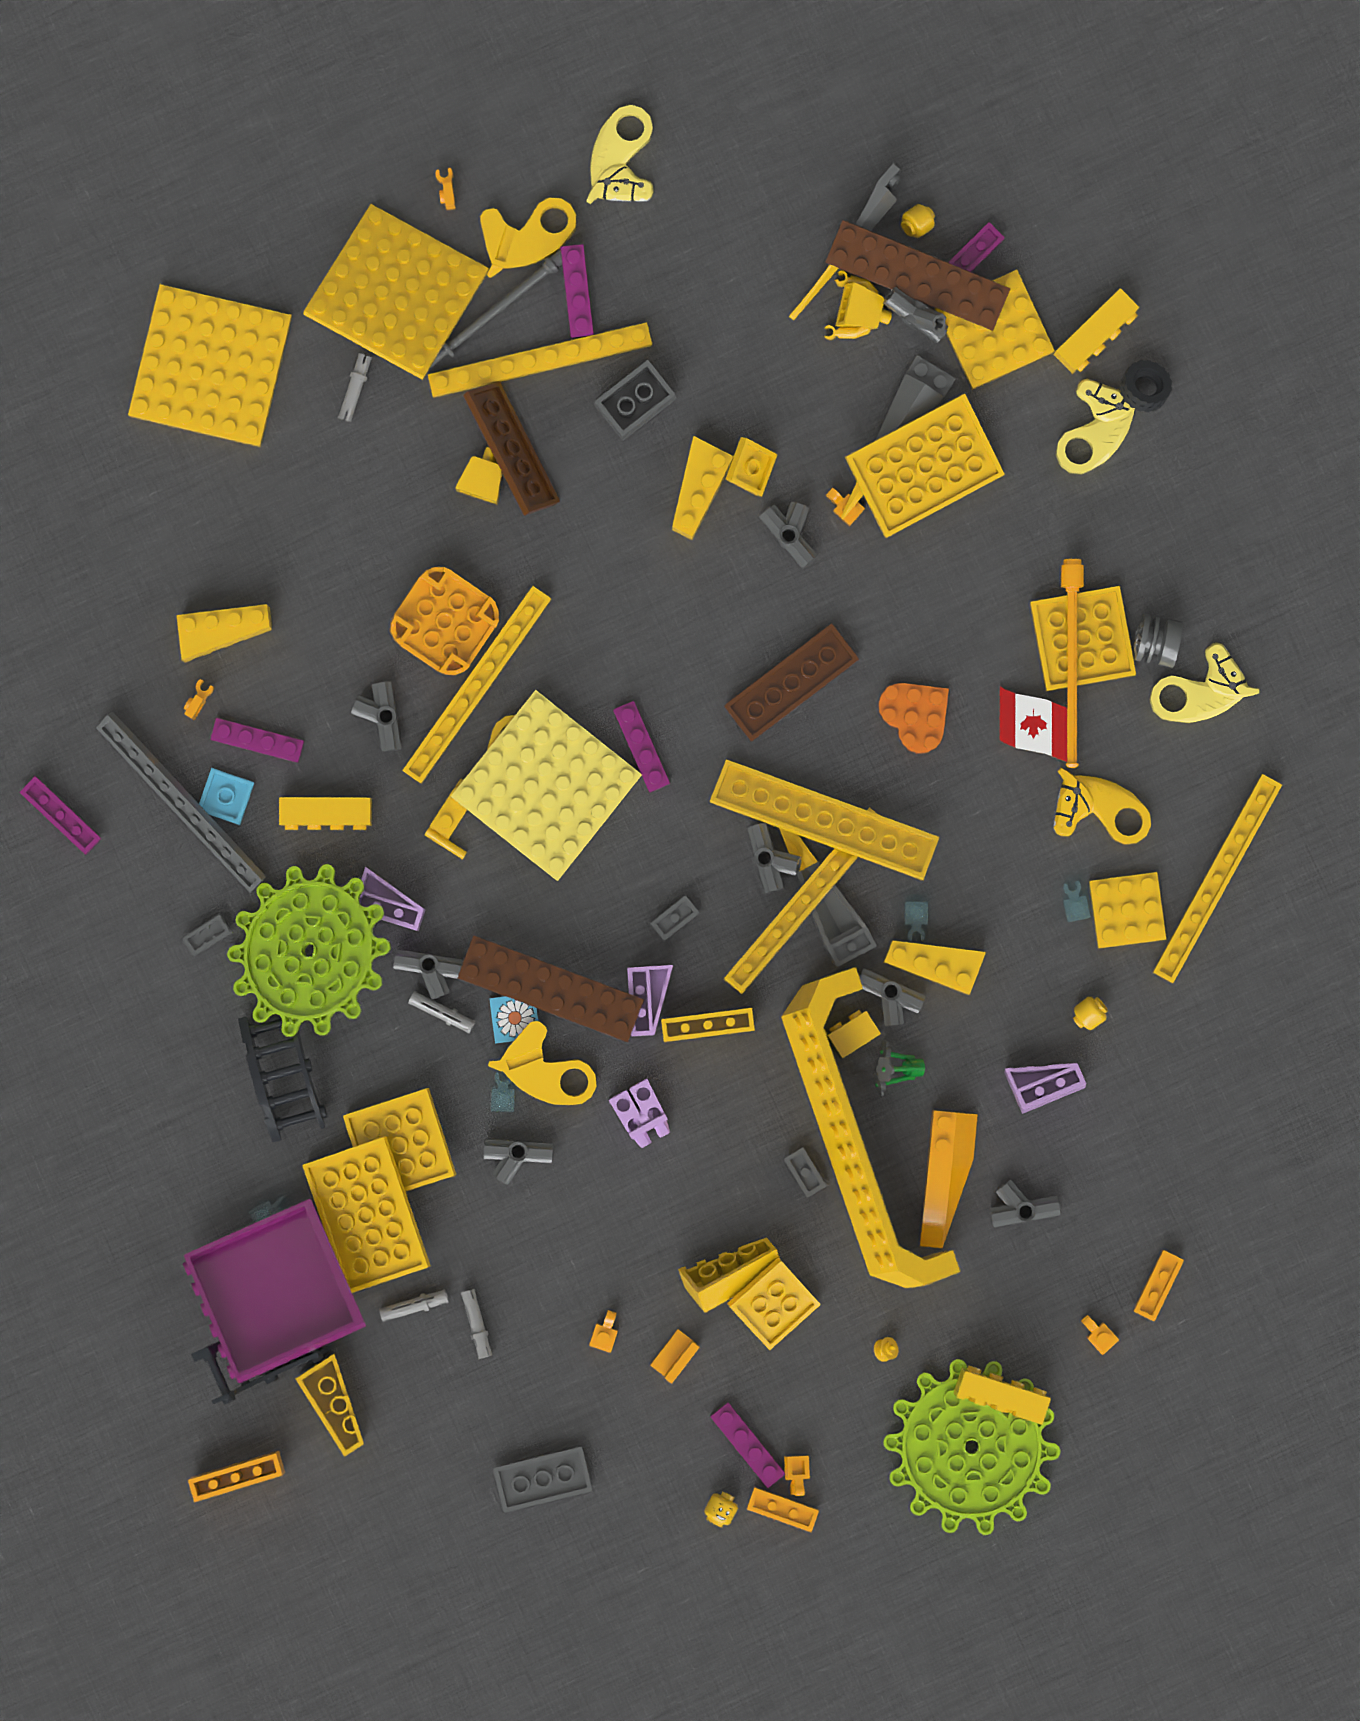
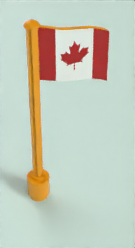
M1064 559L1063 565H1061V587L1066 588V592H1068V708L1046 699L1016 694L1000 687V741L1018 749L1050 755L1067 762V767L1076 768L1079 765L1077 763V592H1079V588L1084 587V565H1082L1081 559Z

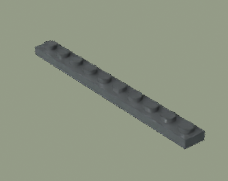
M114 712L109 713L97 726L98 731L249 893L254 891L266 878V875Z

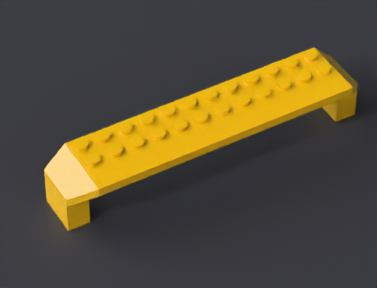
M855 967L802 985L781 1018L870 1276L904 1288L924 1286L960 1272L954 1251L933 1253L920 1258L898 1246L823 1028L836 998L863 989Z

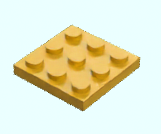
M1157 872L1089 881L1098 948L1166 940Z
M779 1258L773 1261L727 1303L769 1350L821 1305Z

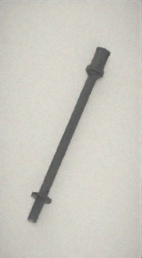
M557 251L550 258L546 257L543 266L447 344L445 343L431 367L447 354L453 358L454 353L452 350L548 273H557L558 268L562 266L561 251Z

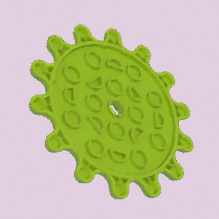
M329 864L322 865L317 877L311 881L303 877L302 870L299 867L292 866L286 872V885L281 890L273 889L268 883H261L257 887V896L261 902L257 912L241 911L237 914L236 924L244 929L246 938L242 944L230 947L227 956L230 961L240 962L244 965L245 973L242 978L235 982L233 989L238 996H244L248 993H253L257 996L258 1003L253 1011V1019L255 1021L263 1023L271 1015L278 1014L282 1018V1033L287 1037H292L297 1034L301 1023L308 1020L312 1022L315 1032L322 1036L330 1032L331 1018L335 1012L341 1011L350 1019H355L361 1014L357 995L363 988L377 990L382 986V978L373 971L372 963L377 956L386 955L390 951L391 946L387 939L376 938L373 935L374 925L383 918L384 910L378 904H373L369 907L360 905L359 899L364 890V883L361 879L353 878L345 886L339 887L335 884V870ZM313 945V956L307 957L305 950L307 946Z
M956 1359L950 1364V1377L948 1380L938 1382L929 1373H922L917 1378V1384L921 1389L920 1399L913 1403L900 1399L894 1403L893 1410L896 1415L903 1419L904 1428L900 1433L888 1434L884 1438L883 1443L887 1450L896 1451L902 1456V1464L890 1473L889 1478L894 1486L909 1484L915 1488L916 1496L910 1504L913 1514L920 1516L927 1510L936 1508L942 1513L941 1526L945 1532H955L961 1520L971 1518L975 1521L978 1531L983 1535H988L993 1532L994 1517L999 1512H1006L1015 1521H1022L1026 1518L1027 1510L1022 1502L1024 1494L1030 1491L1041 1495L1049 1492L1050 1482L1040 1474L1039 1469L1044 1461L1057 1459L1060 1456V1448L1055 1443L1044 1441L1041 1431L1046 1425L1052 1423L1054 1413L1048 1408L1042 1425L1016 1417L1009 1412L997 1411L988 1405L975 1404L967 1398L964 1400L957 1398L953 1393L961 1369H967V1366L963 1360ZM991 1361L986 1365L982 1374L989 1376L990 1373L1001 1376L1002 1366L996 1361ZM1024 1378L1018 1381L1025 1384V1389L1033 1391L1034 1386L1031 1380ZM970 1440L976 1441L978 1449L974 1453L967 1452L965 1449L966 1442Z

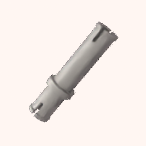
M358 353L354 371L350 372L349 377H351L337 417L343 420L347 411L345 421L352 422L354 410L363 383L367 381L366 374L372 357L367 355L364 364H362L365 354Z
M416 991L413 992L408 1004L445 1021L446 1025H453L466 1031L468 1034L476 1022L458 1013L457 1009L454 1008L452 1010ZM425 1004H428V1005H430V1006H432V1007L438 1009L439 1011H437V1010H435V1009H433V1008H431V1007H429V1006H427V1005H425Z
M443 1289L427 1295L423 1293L420 1294V1297L381 1307L379 1311L382 1321L386 1322L418 1311H430L432 1307L449 1303L446 1290Z
M475 1289L461 1292L471 1327V1340L474 1339L478 1359L492 1356L487 1337L489 1333L488 1330H485Z

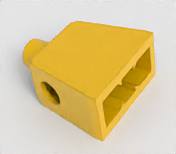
M489 447L485 448L482 459L475 456L471 457L456 485V491L498 504L503 473L499 465L495 463L496 459Z

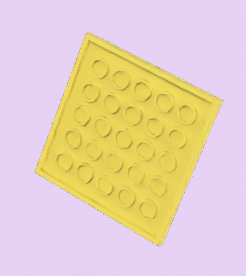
M535 690L451 797L558 881L642 774Z

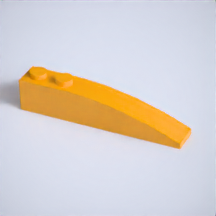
M932 1110L920 1246L943 1248L974 1159L978 1114Z

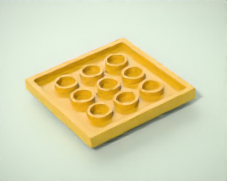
M1017 270L993 280L1011 288L993 331L935 308V311L943 313L946 317L945 323L948 326L946 334L972 390L1055 351Z
M1120 586L1077 593V686L1135 676L1136 671ZM1068 595L1030 602L1046 691L1068 688Z
M429 1088L343 1115L353 1147L385 1136L387 1137L405 1191L456 1175Z

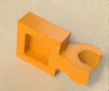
M448 168V176L445 178L440 176V171L437 169L435 172L436 178L443 184V190H439L441 204H445L447 210L456 209L452 185V169Z
M832 487L825 496L837 505L833 512L841 518L851 495L848 493L843 498ZM857 502L842 520L850 526L865 508Z
M201 679L196 683L197 695L194 698L190 697L184 706L186 710L184 714L193 720L197 718L206 703L207 697L214 690V687L210 685L207 691H202L201 685L204 681Z
M608 1310L604 1324L596 1323L589 1346L611 1353L618 1330L612 1328L616 1312Z
M1088 1315L1081 1320L1091 1332L1086 1338L1102 1355L1119 1341L1104 1322L1097 1326Z
M784 1456L785 1480H792L790 1494L802 1496L805 1492L803 1479H810L809 1456Z

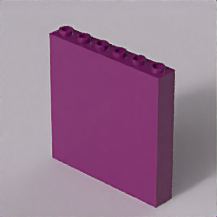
M311 1199L184 1255L186 1262L182 1263L188 1276L191 1274L195 1282L191 1284L196 1296L201 1295L204 1303L200 1304L204 1316L210 1317L212 1324L209 1325L214 1338L218 1336L221 1342L218 1345L219 1352L222 1358L227 1357L230 1364L226 1366L231 1379L236 1378L238 1383L244 1382L366 1326Z

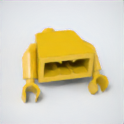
M841 270L838 272L839 276L845 277L843 281L835 280L839 287H844L836 326L839 328L835 329L833 326L827 325L824 329H832L833 334L824 337L827 340H833L836 336L838 338L855 339L869 334L872 329H877L879 322L888 324L891 320L892 312L882 309L884 297L879 295L874 285L864 278L853 275L848 277L845 271Z

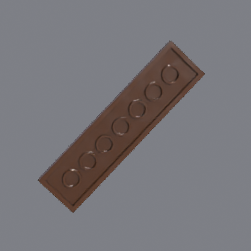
M845 220L841 222L825 262L891 290L897 287L913 299L992 331L1011 289Z
M474 935L458 975V979L625 1042L630 1040L645 1000Z

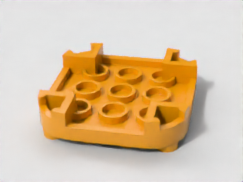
M432 567L425 570L419 576L394 613L390 622V633L402 648L436 671L445 675H457L471 666L470 664L494 628H496L499 622V610L496 602L490 596L477 589L452 570L445 567Z

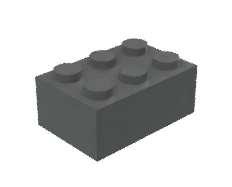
M647 360L595 400L594 403L623 441L674 402L676 395L649 360Z

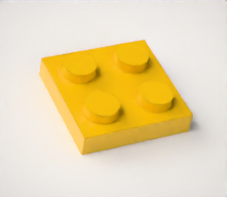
M741 437L725 480L756 496H762L777 454L748 438Z

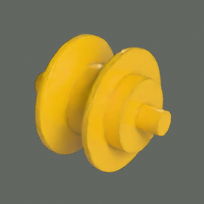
M885 1337L875 1342L874 1353L880 1361L886 1362L897 1357L899 1349L893 1338Z

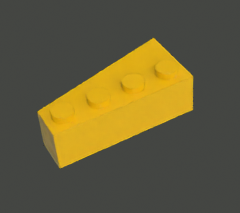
M693 436L672 525L673 531L693 540L734 457Z
M267 604L177 615L181 659L185 663L272 630L270 607Z
M891 941L883 962L970 995L986 952Z
M766 1237L738 1247L737 1252H724L719 1254L718 1259L709 1262L702 1260L696 1262L697 1266L686 1269L685 1266L679 1268L678 1271L685 1289L705 1313L736 1296L777 1258L780 1259L777 1249Z
M332 1354L295 1379L345 1457L364 1443L335 1354Z
M968 1365L967 1369H961L953 1393L957 1398L963 1400L967 1398L975 1404L988 1405L997 1411L1009 1412L1016 1417L1043 1425L1051 1400L1049 1396H1046L1047 1391L1036 1387L1033 1388V1391L1025 1389V1384L1012 1380L1011 1384L1002 1381V1376L990 1373L989 1376L980 1374L981 1369Z

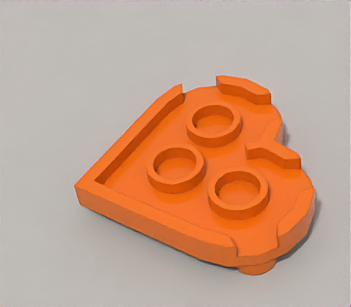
M907 683L888 686L881 694L878 703L879 713L889 726L898 728L899 739L909 751L917 754L928 753L938 746L943 737L949 689Z

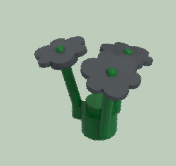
M883 1040L876 1067L877 1073H873L874 1086L878 1096H884L883 1091L886 1090V1085L906 1080H915V1077H922L925 1072L923 1059H915L914 1055L891 1052V1047H888L889 1041ZM890 1057L906 1061L902 1063V1066L893 1067ZM897 1071H902L905 1075L891 1079V1075Z

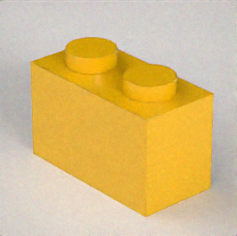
M859 1009L848 1016L849 1022L844 1025L839 1022L829 1028L831 1033L827 1036L841 1058L846 1057L881 1034L867 1011L861 1013Z

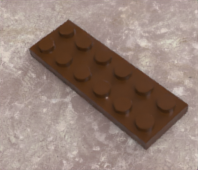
M500 381L467 391L463 396L523 515L525 516L559 503L560 500Z
M830 624L725 704L724 707L752 742L851 667L859 658L833 624Z

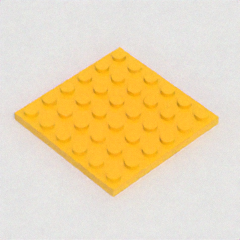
M370 204L306 306L304 315L423 380L486 277L489 268Z
M160 284L128 416L261 447L292 316Z

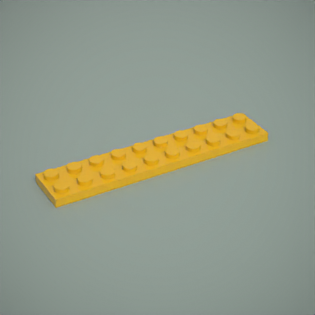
M727 759L710 799V803L920 880H924L939 841V837Z

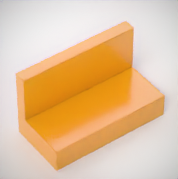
M677 1329L650 1366L661 1373L672 1384L700 1348V1345Z

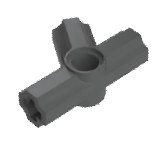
M897 287L888 292L884 298L883 304L901 316V320L907 326L921 331L935 343L939 342L946 334L948 326L945 323L946 317L943 313L929 309L920 301L911 299Z
M791 502L785 517L773 505L764 511L759 518L778 539L780 546L785 548L800 567L804 569L818 557L800 535L809 508L803 504ZM786 532H791L794 534L795 539L787 542L783 539L782 535Z
M392 682L372 684L374 701L358 695L351 714L378 724L382 752L400 750L402 748ZM385 711H390L393 714L392 720L388 723L381 721V715Z
M767 823L747 828L755 854L754 861L758 865L765 893L785 889L781 872L797 876L800 871L802 857L774 850ZM765 852L771 855V860L768 864L762 862V855Z
M396 949L393 969L421 973L431 999H435L450 993L444 977L458 979L464 959ZM425 958H432L435 961L434 969L430 971L425 970L422 967V961Z
M865 968L862 969L859 975L863 990L881 997L884 1026L904 1024L902 1007L917 1014L919 1013L926 995ZM895 985L896 994L892 997H887L884 992L886 986Z
M485 1139L484 1159L501 1160L492 1175L509 1185L524 1161L553 1163L554 1143ZM515 1145H521L525 1149L524 1156L517 1157L513 1153Z
M1011 1179L995 1191L1006 1205L989 1208L993 1228L1061 1215L1057 1195L1028 1200ZM1024 1205H1028L1031 1209L1030 1215L1026 1218H1022L1019 1214V1209Z

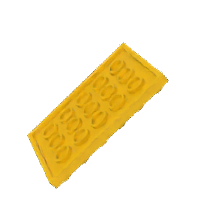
M966 394L946 402L845 456L886 538L1005 475Z
M386 1136L302 1165L323 1228L352 1293L431 1266Z

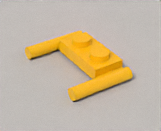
M461 778L434 818L425 836L463 860L467 852L449 841V838L467 812L466 808L451 797L462 783L463 779Z

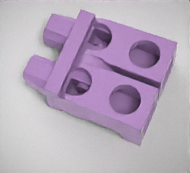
M647 1078L629 1087L639 1106L638 1109L627 1089L609 1099L631 1139H635L641 1148L652 1143L647 1134L648 1130L655 1128L660 1138L670 1133L667 1123L668 1118Z

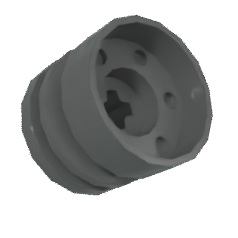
M1144 614L1135 634L1133 646L1134 660L1140 662L1144 652H1146L1145 663H1150L1153 655L1156 654L1159 666L1173 668L1180 647L1183 622L1167 619L1163 628L1159 627V617L1155 616L1151 626L1150 615Z

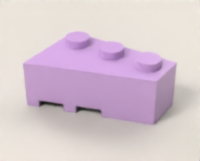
M365 867L361 879L364 883V890L359 899L360 905L369 907L373 904H378L384 910V916L381 920L419 931L425 909Z
M673 965L627 968L629 994L645 999L631 1034L632 1036L655 1035Z
M1077 1063L1005 1068L1004 1071L1022 1114L1086 1087V1082Z

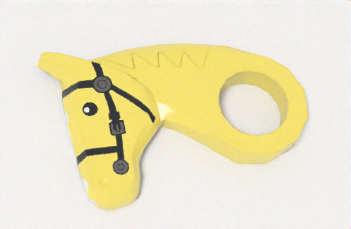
M633 105L620 107L602 126L592 153V189L588 195L587 203L591 204L597 198L613 201H648L652 197L653 184L646 179L638 178L626 165L650 141L653 127L650 116L642 108ZM627 116L639 118L644 125V132L641 137L634 141L622 139L617 133V125L622 118Z
M1084 379L1078 384L1076 393L1090 406L1094 421L1066 432L1057 443L1056 457L1060 466L1069 473L1083 474L1100 466L1113 455L1123 442L1130 428L1135 408H1131L1124 401L1120 390L1091 379ZM1081 438L1090 444L1092 456L1087 463L1074 464L1067 458L1065 447L1070 440Z
M1213 643L1205 650L1209 667L1205 682L1192 681L1173 675L1160 679L1152 688L1150 703L1153 711L1161 719L1192 723L1221 714L1243 697L1259 694V688L1249 687L1242 671L1225 646L1220 643ZM1167 685L1179 686L1186 695L1185 706L1178 712L1167 711L1160 703V692Z

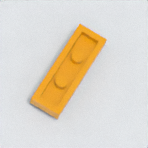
M1162 1250L1133 1309L1134 1312L1155 1322L1184 1262L1183 1259Z
M754 1487L747 1506V1510L812 1532L819 1512L816 1508Z

